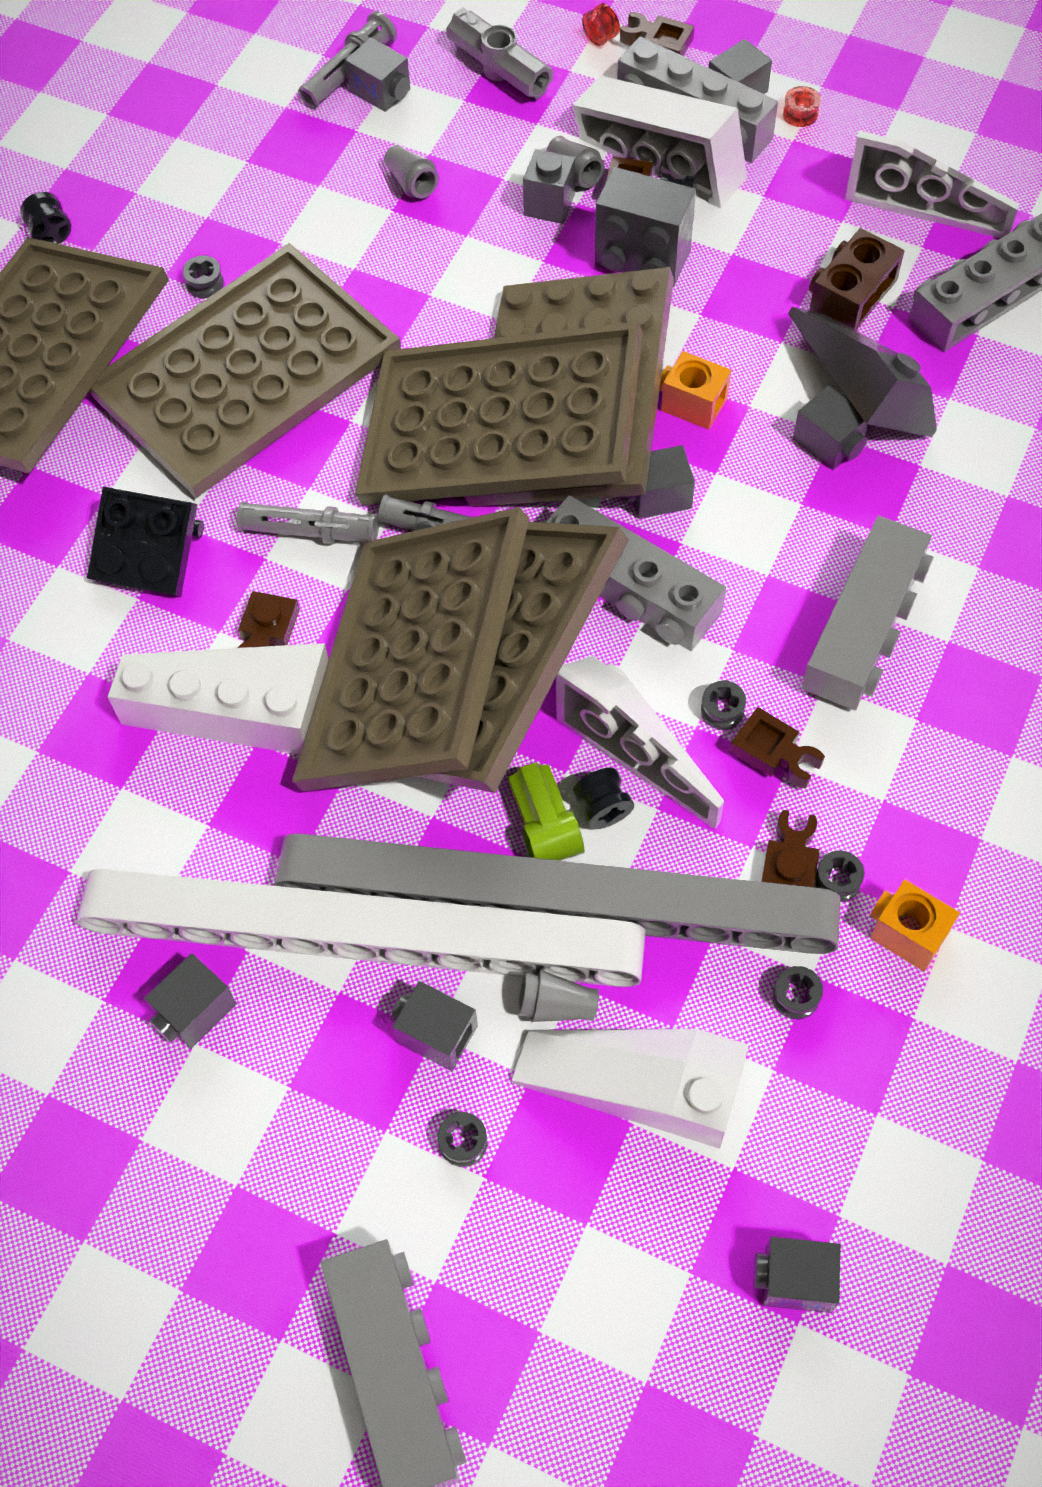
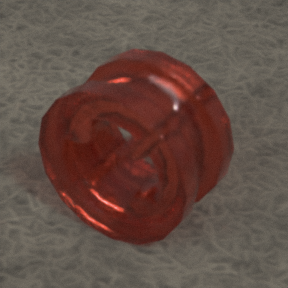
M605 3L596 5L593 10L587 11L582 17L583 29L587 37L595 45L602 46L606 44L609 39L616 37L620 32V23L616 13Z
M796 86L787 91L783 107V118L785 121L796 127H807L814 124L819 117V107L821 105V96L818 91L808 86Z

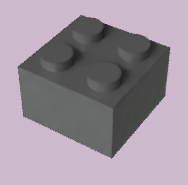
M613 167L596 202L595 265L618 272L670 267L674 278L673 287H675L691 251L696 189Z

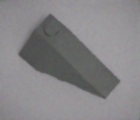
M792 306L788 315L866 424L933 437L937 431L932 390L931 386L919 372L921 367L916 360L907 354L897 353L825 314Z

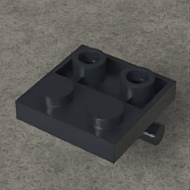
M103 486L87 579L182 596L192 538L201 539L204 532V522L195 519L198 505L191 502Z

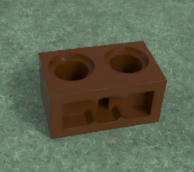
M859 228L848 242L843 240L838 245L832 261L826 269L820 267L814 274L809 285V291L812 292L809 311L825 314L857 331L898 280L905 250Z

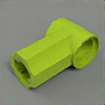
M537 762L520 767L516 773L509 776V786L523 821L522 832L530 858L561 861L584 854V843L579 825L572 810H566L549 764L541 765Z

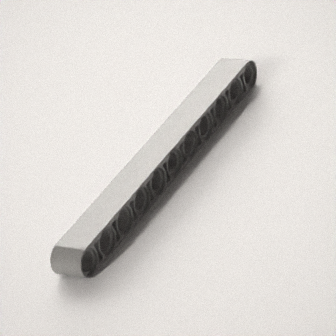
M289 834L283 838L274 886L627 921L642 926L646 931L645 936L807 954H828L835 952L839 946L840 895L828 889L309 834Z

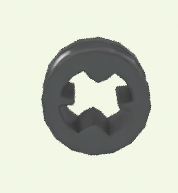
M198 255L189 259L183 266V277L186 281L187 290L192 296L200 299L209 298L224 287L221 267L215 258L208 255Z
M728 680L711 683L705 689L702 696L701 716L705 723L718 730H729L736 727L744 716L746 694L740 686ZM719 698L729 700L728 712L718 711Z
M838 850L826 854L819 862L816 872V888L836 892L840 895V902L851 900L859 892L865 874L863 864L851 852ZM832 868H842L841 874L845 870L850 873L846 885H837L838 879L834 882L829 880Z
M793 966L785 969L779 974L773 989V1002L776 1009L783 1016L796 1020L810 1017L817 1010L823 996V984L820 977L813 970L804 966ZM797 982V988L804 984L809 989L805 999L806 1003L799 1004L798 997H796L794 1002L786 997L790 987L789 983Z
M456 1112L448 1116L439 1127L437 1133L439 1149L444 1159L451 1165L470 1167L478 1163L485 1155L488 1147L486 1128L483 1122L474 1114ZM459 1128L463 1133H468L471 1130L477 1133L478 1136H472L473 1149L467 1152L462 1146L456 1147L454 1150L448 1146L449 1143H454L451 1133L455 1129Z

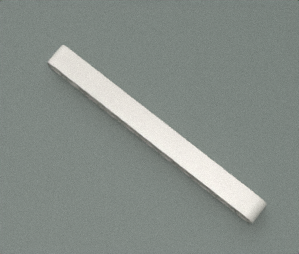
M94 869L88 873L77 917V924L81 927L102 934L524 977L525 972L537 974L538 970L541 969L575 983L614 987H632L641 983L646 931L642 926L620 920L112 869Z

